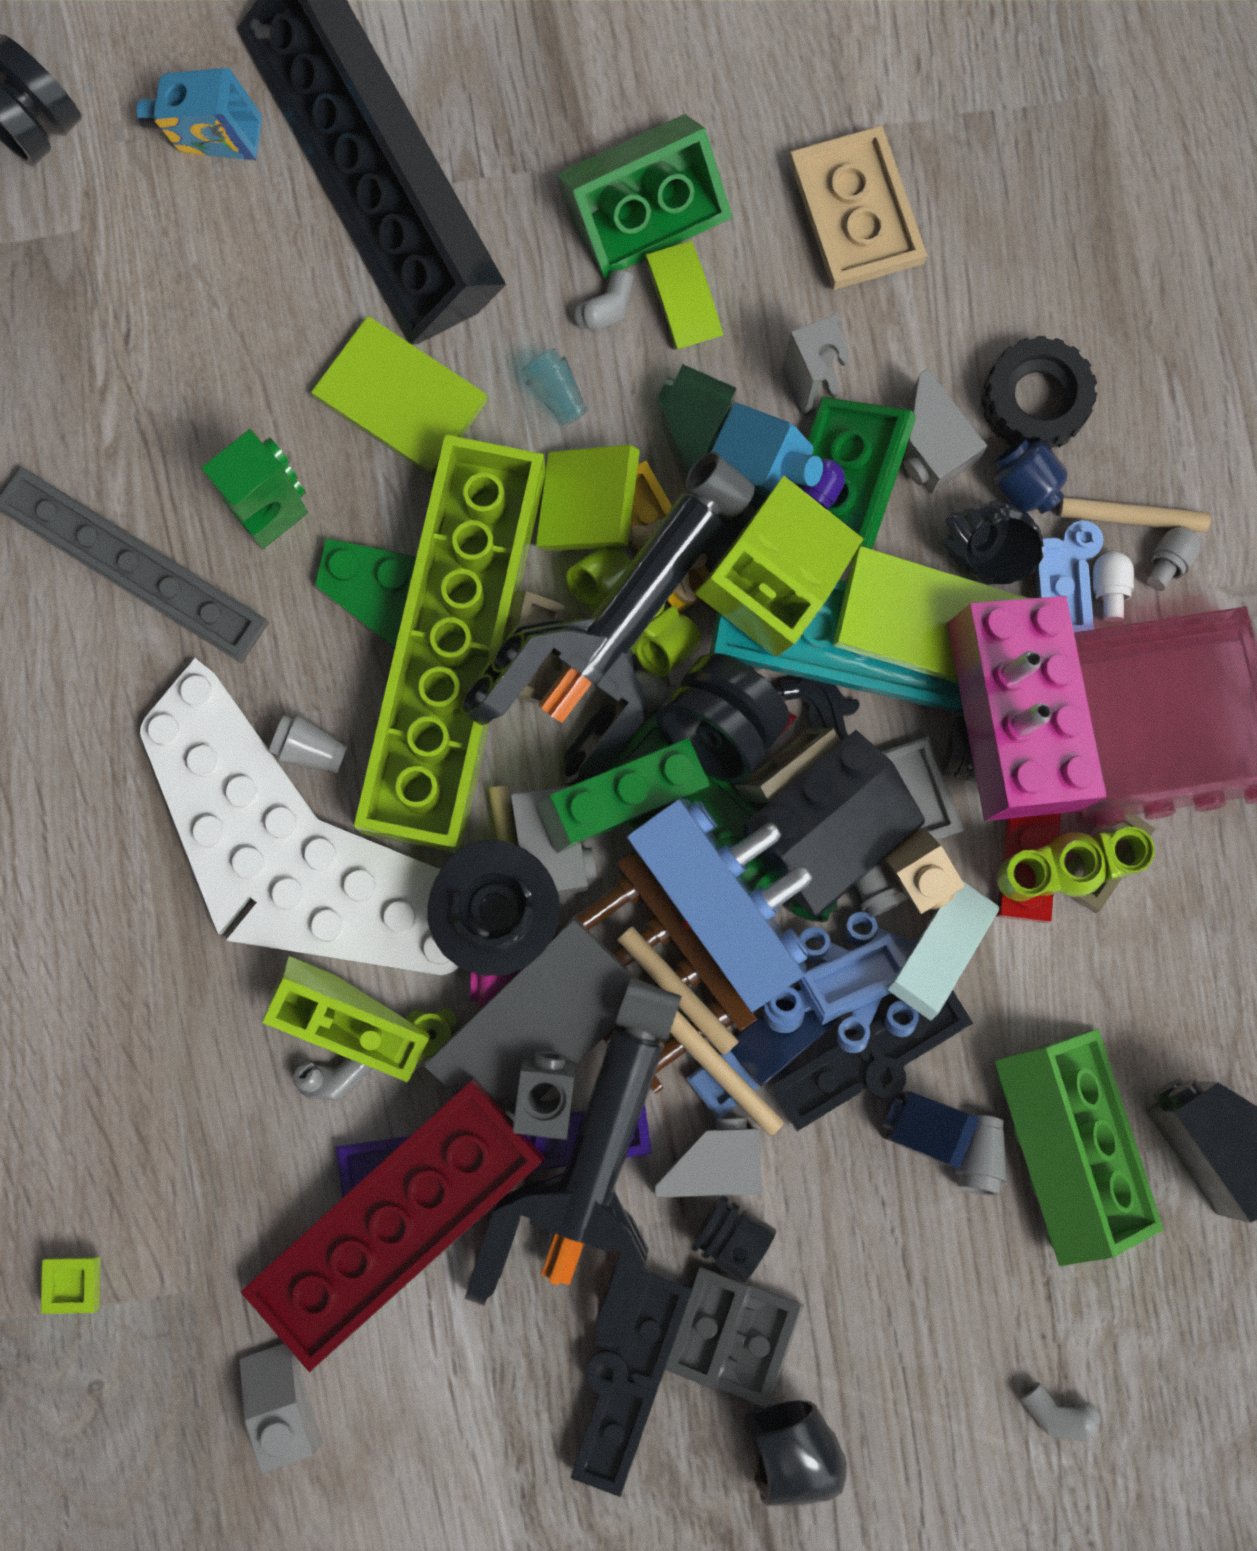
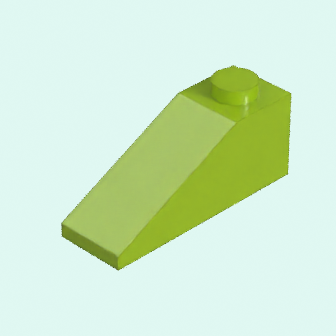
M291 956L288 957L270 995L262 1021L263 1024L407 1083L429 1040V1033L340 977Z

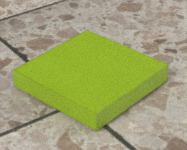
M631 444L548 452L536 547L544 551L628 547L640 450Z

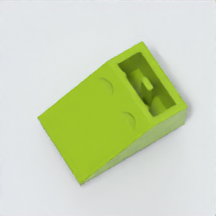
M783 476L694 594L769 653L778 657L797 642L819 612L862 543L863 538L787 477Z

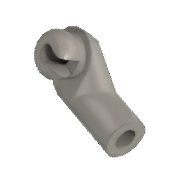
M349 1058L337 1068L304 1063L295 1070L293 1082L299 1092L305 1097L336 1101L343 1098L373 1068Z
M1040 1382L1032 1384L1019 1396L1020 1401L1042 1429L1051 1437L1085 1441L1096 1434V1428L1100 1424L1101 1417L1097 1408L1091 1403L1082 1402L1081 1404H1076L1073 1408L1059 1407Z

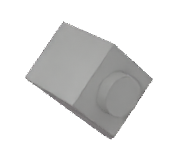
M927 368L919 374L912 390L909 410H912L915 414L916 420L903 457L905 459L904 467L911 479L918 485L924 484L932 494L977 463L987 445Z
M746 1118L715 1119V1129H704L654 1183L655 1197L762 1194L759 1129L747 1128Z
M284 1343L240 1358L244 1420L260 1474L313 1456L323 1442L297 1358Z

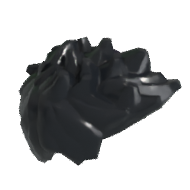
M993 500L980 505L978 508L964 509L963 512L954 511L950 517L945 519L950 536L941 538L940 543L950 552V557L957 564L966 566V572L974 575L984 584L1005 585L1021 581L1029 577L1035 571L1036 565L1040 564L1044 558L1042 547H1044L1043 536L1040 527L1024 508L1017 507L1014 503Z

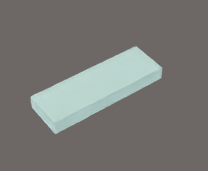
M964 881L965 887L954 893V897L949 903L936 910L887 989L930 1021L940 1012L1001 908Z

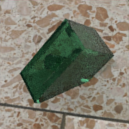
M682 364L676 379L668 376L659 393L657 404L662 406L661 425L685 486L687 475L693 465L705 454L712 451L735 402L737 388Z

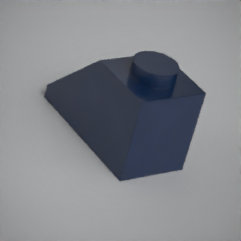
M903 1091L900 1099L892 1097L881 1126L888 1128L884 1137L885 1140L940 1164L959 1169L979 1118L919 1094Z

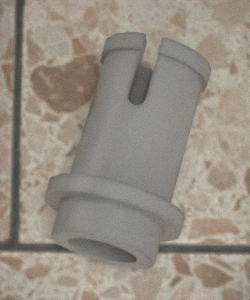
M879 864L855 884L864 901L860 906L862 910L868 909L871 917L885 913L899 904L895 897L899 892L897 888L891 889Z

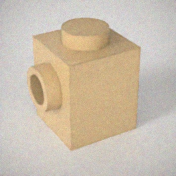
M924 827L914 832L884 859L903 893L921 914L928 909H938L946 905L953 899L954 893L965 887L942 845Z

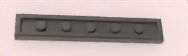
M19 466L0 493V513L241 664L269 624L264 617L22 466Z

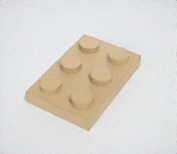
M882 125L790 152L789 162L833 290L925 264L927 253Z

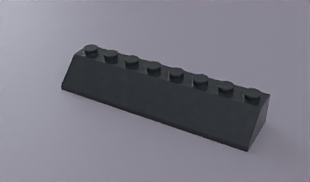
M257 0L237 29L410 344H420L478 314L501 291L506 283L348 1Z

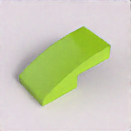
M688 241L646 254L645 258L658 303L661 302L674 349L678 350L723 336L709 285L693 242Z

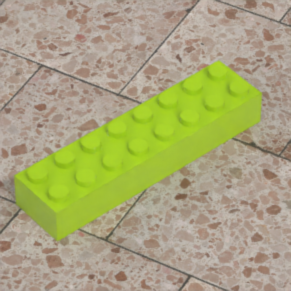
M447 434L444 436L354 827L361 834L450 853H456L463 847L490 722L485 725H479L464 715L461 710L462 701L471 685L504 642L514 594L520 591L546 474L544 454Z

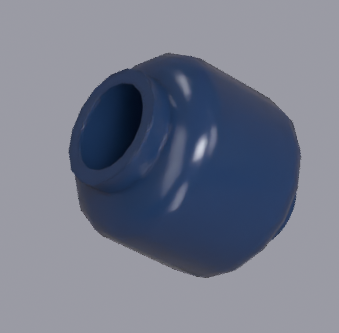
M1022 439L1003 452L994 462L997 468L993 476L995 487L1008 502L1014 503L1017 507H1022L1027 512L1037 509L1040 514H1044L1063 499L1064 494L1060 489L1067 481L1068 472L1045 442L1033 441L1029 443L1026 439Z

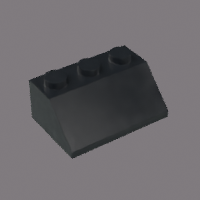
M855 729L744 823V839L764 824L774 823L781 832L780 838L772 846L753 858V860L775 881H778L793 869L805 866L813 878L808 886L792 896V898L816 919L924 825L925 818L894 763Z

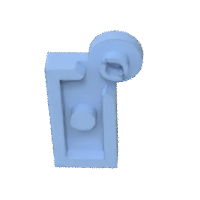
M1083 520L1070 525L1063 534L1062 540L1059 538H1043L1044 547H1042L1044 558L1035 568L1037 598L1067 597L1075 639L1090 638L1094 635L1089 564L1086 560H1091L1100 552L1104 539L1097 525Z

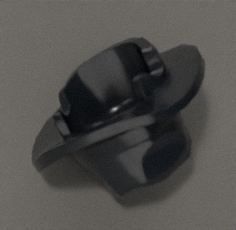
M499 840L478 841L466 845L452 855L435 878L427 904L428 925L432 938L441 953L462 970L482 976L507 975L528 967L547 948L556 933L560 916L559 894L547 868L526 849Z

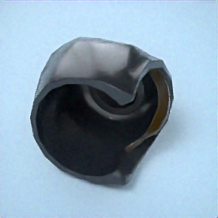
M793 1400L775 1404L746 1415L745 1418L756 1449L757 1459L753 1468L754 1482L763 1504L767 1506L806 1505L831 1500L843 1492L847 1476L846 1457L840 1447L836 1434L826 1423L817 1405L811 1401Z

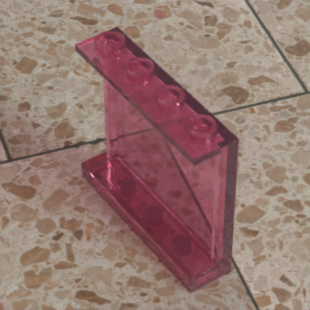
M1247 606L1074 632L1107 796L1082 809L1076 815L1077 824L1094 821L1095 827H1109L1126 821L1125 815L1144 813L1145 819L1154 820L1171 816L1176 813V808L1194 806L1196 812H1206L1226 806V800L1245 798L1246 804H1257V643Z

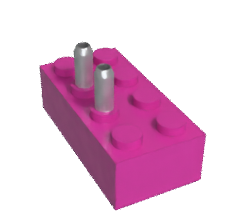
M1056 596L968 604L948 621L947 625L984 821L1076 812L1106 798L1067 597Z

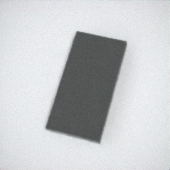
M574 916L551 939L545 951L528 967L519 970L426 1061L424 1066L454 1095L475 1078L514 1122L523 1056L534 1057L535 1052L551 1051L566 1056V1061L576 1062L577 1064L617 1025L616 1020L631 978L638 979ZM545 1082L539 1083L531 1091L540 1100L554 1085Z

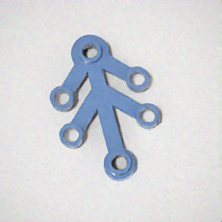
M866 912L852 914L847 921L845 929L847 940L856 947L863 946L890 933L878 928L876 919ZM862 924L868 927L870 933L860 935L852 927ZM810 927L805 929L800 935V940L809 952L806 959L808 962L820 961L825 963L849 952V950L831 943L829 935L821 928ZM890 933L906 960L919 937L909 941ZM812 939L818 940L823 947L819 950H811L805 945V942ZM788 987L764 1004L763 1018L772 1030L780 1033H789L800 1027L805 1012L813 1010L802 990L797 991L794 988ZM882 998L854 1010L850 1017L841 1022L837 1033V1042L844 1051L858 1053L865 1049L870 1037L869 1026ZM779 1000H789L794 1004V1008L790 1011H783L777 1007L776 1002ZM902 1000L893 1003L889 1007L885 1018L887 1030L897 1037L909 1036L916 1028L919 1019L918 1011ZM904 1013L910 1018L911 1023L900 1025L894 1021L893 1015ZM848 1029H856L862 1034L863 1038L859 1041H851L846 1038L844 1032Z

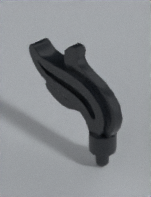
M801 677L782 681L779 683V687L775 688L784 701L800 699L807 704L809 728H834L840 741L848 736L843 717L855 714L860 706L858 699L852 701L845 699L836 685Z

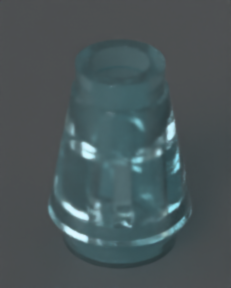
M555 348L539 355L523 368V372L528 378L525 384L560 419L563 426L574 422L588 411L567 357H560Z

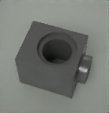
M551 1051L535 1052L534 1057L523 1056L513 1133L567 1140L576 1062L566 1061V1056ZM545 1082L554 1085L560 1094L551 1101H542L533 1095L531 1089L535 1085Z

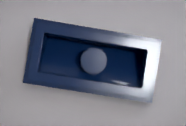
M799 985L794 988L797 991L802 990ZM780 1000L776 1004L783 1011H790L794 1008V1004L789 1000ZM814 1010L805 1012L803 1022L798 1029L789 1033H780L772 1030L766 1024L762 1015L736 1037L739 1042L730 1051L758 1086H763L834 1026L840 1018L822 1025Z

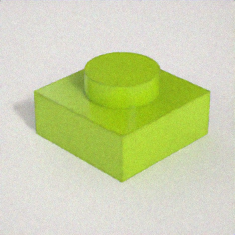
M101 1256L42 1259L41 1314L95 1313L99 1311Z

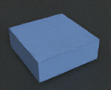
M731 1051L724 1056L721 1052H718L754 1091L759 1088ZM702 1066L686 1078L717 1119H720L738 1105Z

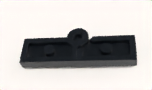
M951 991L940 1012L931 1021L918 1012L919 1019L916 1028L909 1036L897 1037L891 1034L886 1028V1015L870 1024L868 1044L861 1052L849 1053L837 1044L769 1085L795 1131L798 1132L860 1094L865 1089L878 1098L897 1096L906 1084L905 1065L974 1024L954 991ZM904 1013L893 1015L894 1021L900 1025L911 1023L910 1018ZM859 1031L848 1037L851 1041H859L863 1038Z
M644 1269L615 1352L604 1349L599 1350L587 1362V1383L593 1391L598 1393V1397L571 1471V1479L621 1497L693 1290L691 1286Z

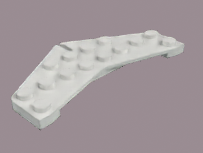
M194 658L144 718L140 728V735L217 933L223 935L253 899L257 903L226 941L439 976H447L458 971L460 968L446 958L434 942L427 921V904L430 891L441 869L318 820L235 703L219 677Z

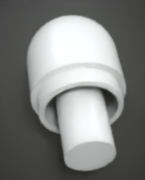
M1111 551L1101 555L1094 564L1093 592L1096 593L1097 600L1103 601V620L1108 622L1124 620V601L1131 599V592L1134 591V567L1128 556L1121 552Z

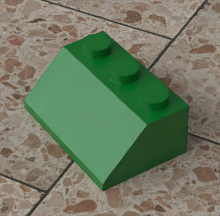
M686 114L555 174L571 219L604 279L611 276V272L614 270H624L645 260L646 254L672 247L733 218L706 129Z

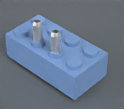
M688 798L678 799L628 835L627 838L686 919L682 922L687 930L691 928L694 930L750 1011L754 1012L805 976L807 964L804 960L808 958L807 954H809L807 948L792 928L783 932L773 916L779 911L778 906L808 886L813 877L805 866H801L790 871L764 890L760 885L753 890L742 873L748 869L746 863L778 841L781 832L774 823L764 824L735 846L729 843L722 847L711 832L718 825L703 803L699 801L698 803L694 802L691 804Z

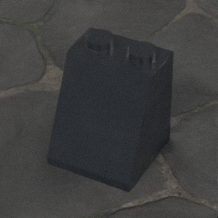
M1176 1079L1163 1086L1154 1094L1157 1102L1145 1111L1216 1214L1248 1223L1257 1220V1106L1219 1082H1197L1196 1079H1192L1183 1083L1181 1079Z

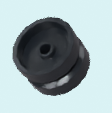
M0 34V142L28 165L35 166L51 150L50 139L44 128L51 133L65 136L81 121L82 115L61 85L30 53L7 35Z
M715 653L698 657L685 674L681 687L672 691L655 716L658 730L669 746L689 738L704 773L717 780L729 783L745 782L764 757V749L770 748L789 722L787 705L780 693L764 676L743 662L727 655Z

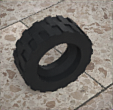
M1037 336L1031 340L1025 338L1019 340L1017 345L1013 347L1010 345L1005 349L1001 357L997 358L985 381L983 387L985 391L982 395V406L985 407L984 416L987 423L990 422L992 425V431L997 437L1001 436L1007 441L1006 444L1010 446L1022 439H1026L1029 443L1043 441L1050 449L1056 446L1060 448L1067 444L1070 438H1074L1088 420L1093 411L1092 406L1097 399V392H1095L1096 376L1092 374L1090 370L1091 364L1087 358L1084 359L1076 347L1066 345L1064 340L1058 338L1054 340L1046 339V336ZM1033 372H1041L1057 380L1063 393L1060 408L1052 415L1046 417H1034L1025 413L1019 407L1015 398V388L1022 377Z

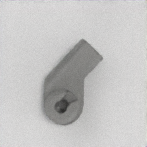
M622 270L612 271L606 294L592 298L588 302H580L576 306L574 319L577 325L583 329L589 328L596 331L621 322L626 315L634 276Z

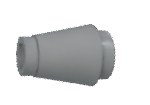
M283 715L271 742L269 752L280 756L279 762L324 771L329 770L337 774L348 745L340 743L339 740L299 715L295 719Z
M973 1115L978 1117L979 1120L959 1169L956 1168L954 1172L956 1176H959L958 1188L975 1194L998 1196L1000 1195L1001 1184L1007 1183L1004 1121L991 1116Z

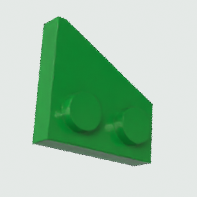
M326 538L315 586L319 592L336 605L341 606L351 617L365 628H369L395 650L416 556Z

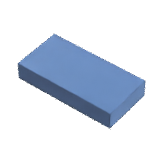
M889 933L807 970L805 976L797 982L823 1025L891 994L887 989L905 962V958Z

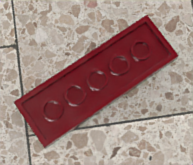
M474 1078L240 1293L310 1373L543 1162L545 1157L525 1134L513 1133V1120Z

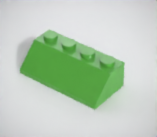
M1099 1029L1026 1049L995 1060L999 1086L1007 1099L1014 1122L1015 1137L1022 1147L1030 1172L1031 1188L1038 1198L1047 1226V1239L1054 1249L1058 1265L1065 1266L1114 1258L1163 1231L1164 1228Z

